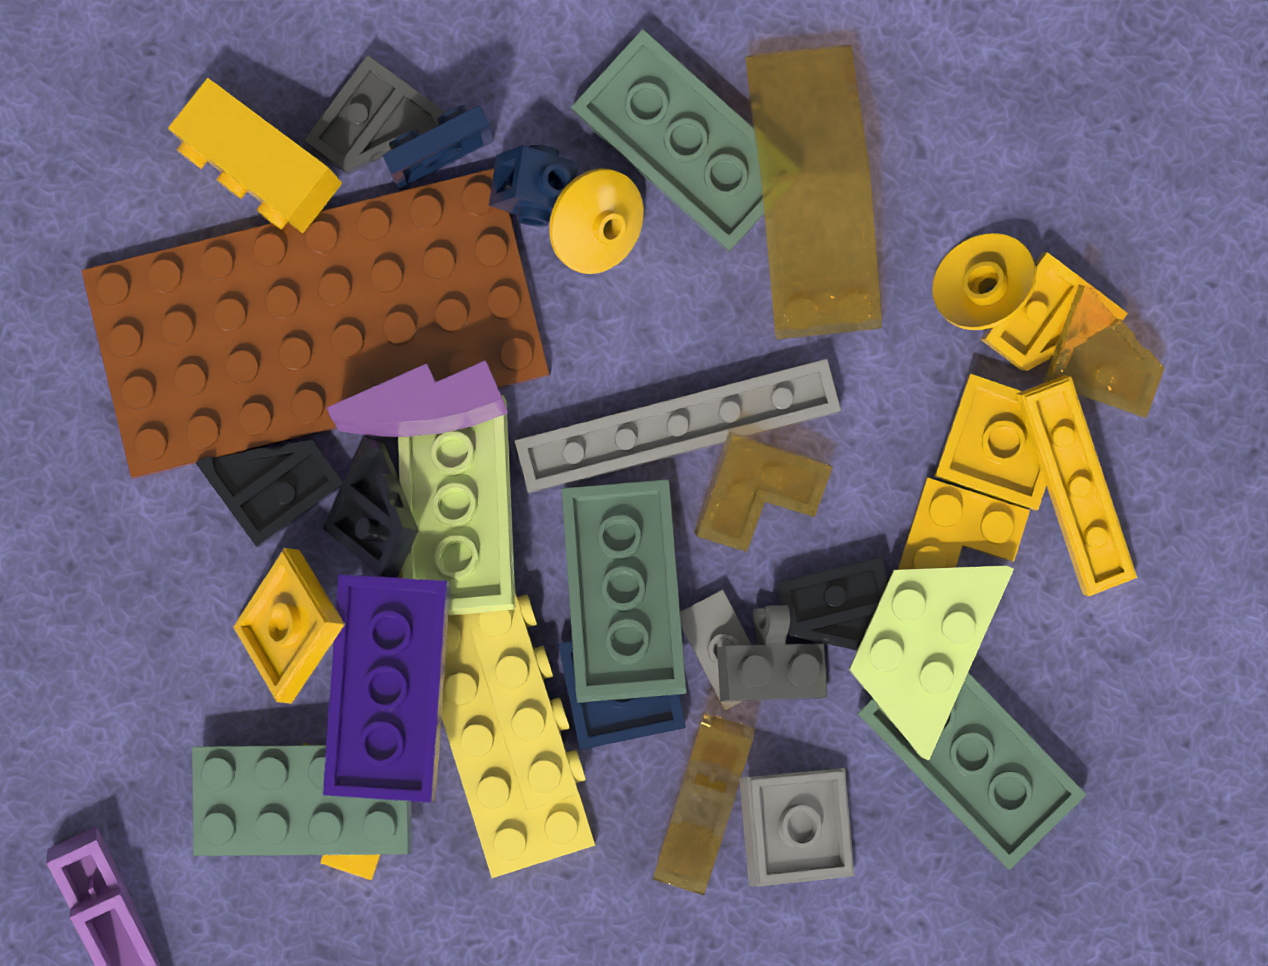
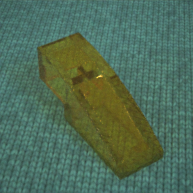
M705 712L703 713L654 871L653 880L705 895L740 783L739 777L742 776L753 742L755 728Z

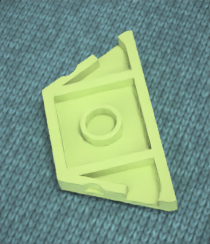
M1009 566L893 570L848 669L861 686L872 696L888 719L903 734L919 757L929 760L1013 573L1014 569Z

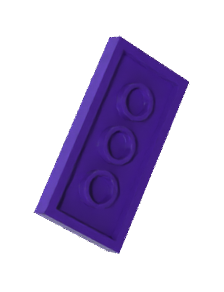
M338 574L336 611L345 625L333 643L323 796L436 803L451 582Z

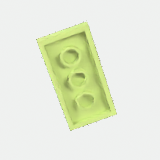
M501 395V396H502V399H503V401H504V403H505V406H506V408H507V401H506V399L504 398V396ZM507 414L475 426L441 434L398 437L400 484L419 530L403 565V578L451 582L449 615L516 610Z

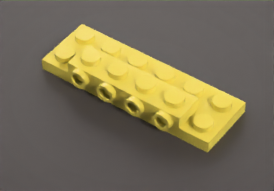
M403 567L398 578H403ZM516 591V610L448 615L442 721L492 878L595 846L576 784L586 780L577 750L574 749L568 752L565 750L560 731L570 728L560 697L550 700L544 679L553 677V673L544 645L533 648L527 628L537 625L528 594L517 597Z

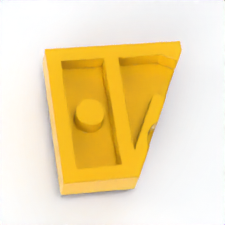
M1048 252L1041 253L1035 261L1036 283L1026 305L1008 321L987 329L980 338V340L1022 371H1028L1049 360L1051 356L1058 352L1070 349L1085 341L1088 336L1111 324L1124 320L1128 314Z

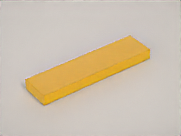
M1064 375L1017 393L1016 396L1082 594L1089 597L1137 578L1071 376Z

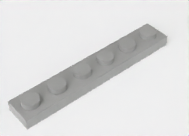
M824 359L515 440V445L528 494L840 413L841 408L828 360Z

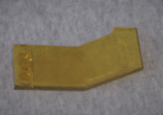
M851 44L744 55L749 109L752 116L762 192L775 339L882 329L871 176Z

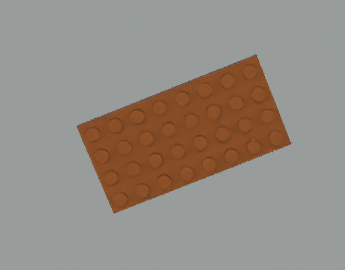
M494 169L320 211L303 234L289 223L282 230L271 223L81 270L131 478L137 479L194 465L197 461L206 457L215 458L238 454L338 429L331 419L327 407L424 364L428 365L435 381L438 382L486 360L498 389L549 377L509 212L488 206Z

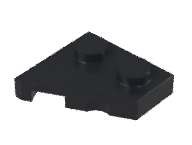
M364 436L323 529L380 576L398 578L419 530L385 443L381 440Z
M313 440L289 443L285 446L273 448L265 447L248 450L243 453L215 458L206 457L196 462L201 472L258 548L339 490L343 484V480Z
M878 557L776 583L780 604L788 605L790 611L788 635L857 651L888 582L882 558Z

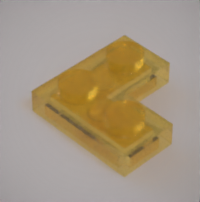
M729 431L693 532L697 537L747 552L765 502L815 517L833 467L827 462Z

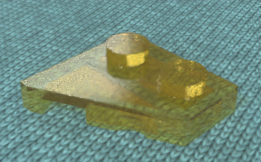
M1078 284L1044 382L1064 375L1071 376L1077 394L1147 418L1165 367L1148 349L1140 345L1135 339V334L1121 319L1116 318L1100 301L1098 293L1093 288Z

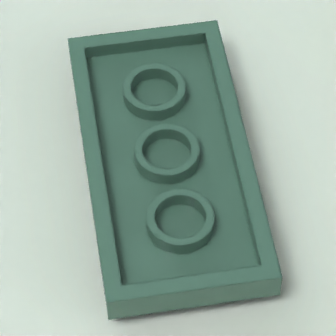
M644 29L639 32L571 106V111L728 253L735 248L802 173L801 170Z
M669 479L561 488L577 702L687 694Z
M969 673L965 678L929 760L919 757L911 744L894 723L888 719L873 698L856 713L1009 871L1087 795Z
M326 745L192 747L193 856L412 853L411 801L323 796Z

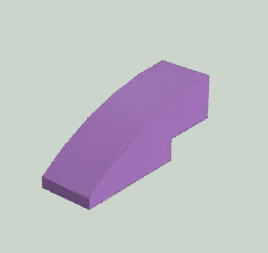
M486 360L438 382L435 381L428 365L424 364L327 407L331 419L340 432L384 437L441 434L475 426L508 414Z
M93 827L48 848L46 864L70 908V918L94 965L160 966L143 923L98 827Z

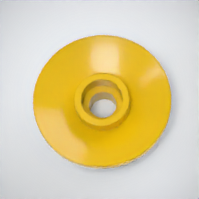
M599 168L580 174L562 190L550 216L549 236L552 248L563 264L580 273L595 274L611 269L630 253L640 235L644 216L642 198L636 185L631 179L618 171ZM608 221V224H607L606 228H605L604 231H603L604 225H605L606 222Z
M982 234L965 240L945 256L936 270L932 285L934 303L941 315L948 322L959 328L984 330L998 326L1015 316L1031 297L1037 275L1034 259L1024 244L1005 234ZM994 287L991 291L985 293L987 289Z

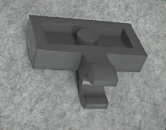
M772 605L753 610L756 645H730L717 648L720 702L802 700L827 697L824 643L785 644L790 627L788 605Z

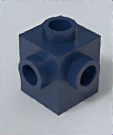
M522 145L497 154L488 206L516 214L517 221L522 224L535 227L547 226L558 196L577 176L578 162L559 157L560 152L557 149L545 145Z

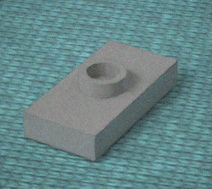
M723 590L680 612L681 628L719 701L717 648L730 645H752ZM742 701L720 703L723 709L727 710Z

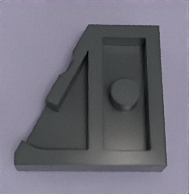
M367 55L306 136L304 142L343 172L350 175L383 158L382 155L391 150L388 144L398 136L415 129L422 135L439 126L437 118L444 114L445 111Z

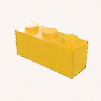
M209 78L204 81L168 127L181 141V144L176 149L181 155L201 170L207 162L221 172L216 180L241 200L247 192L261 202L256 210L281 230L289 223L303 234L342 185V182L329 167Z

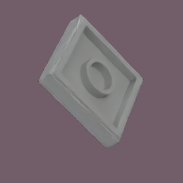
M845 768L739 777L749 887L855 876Z

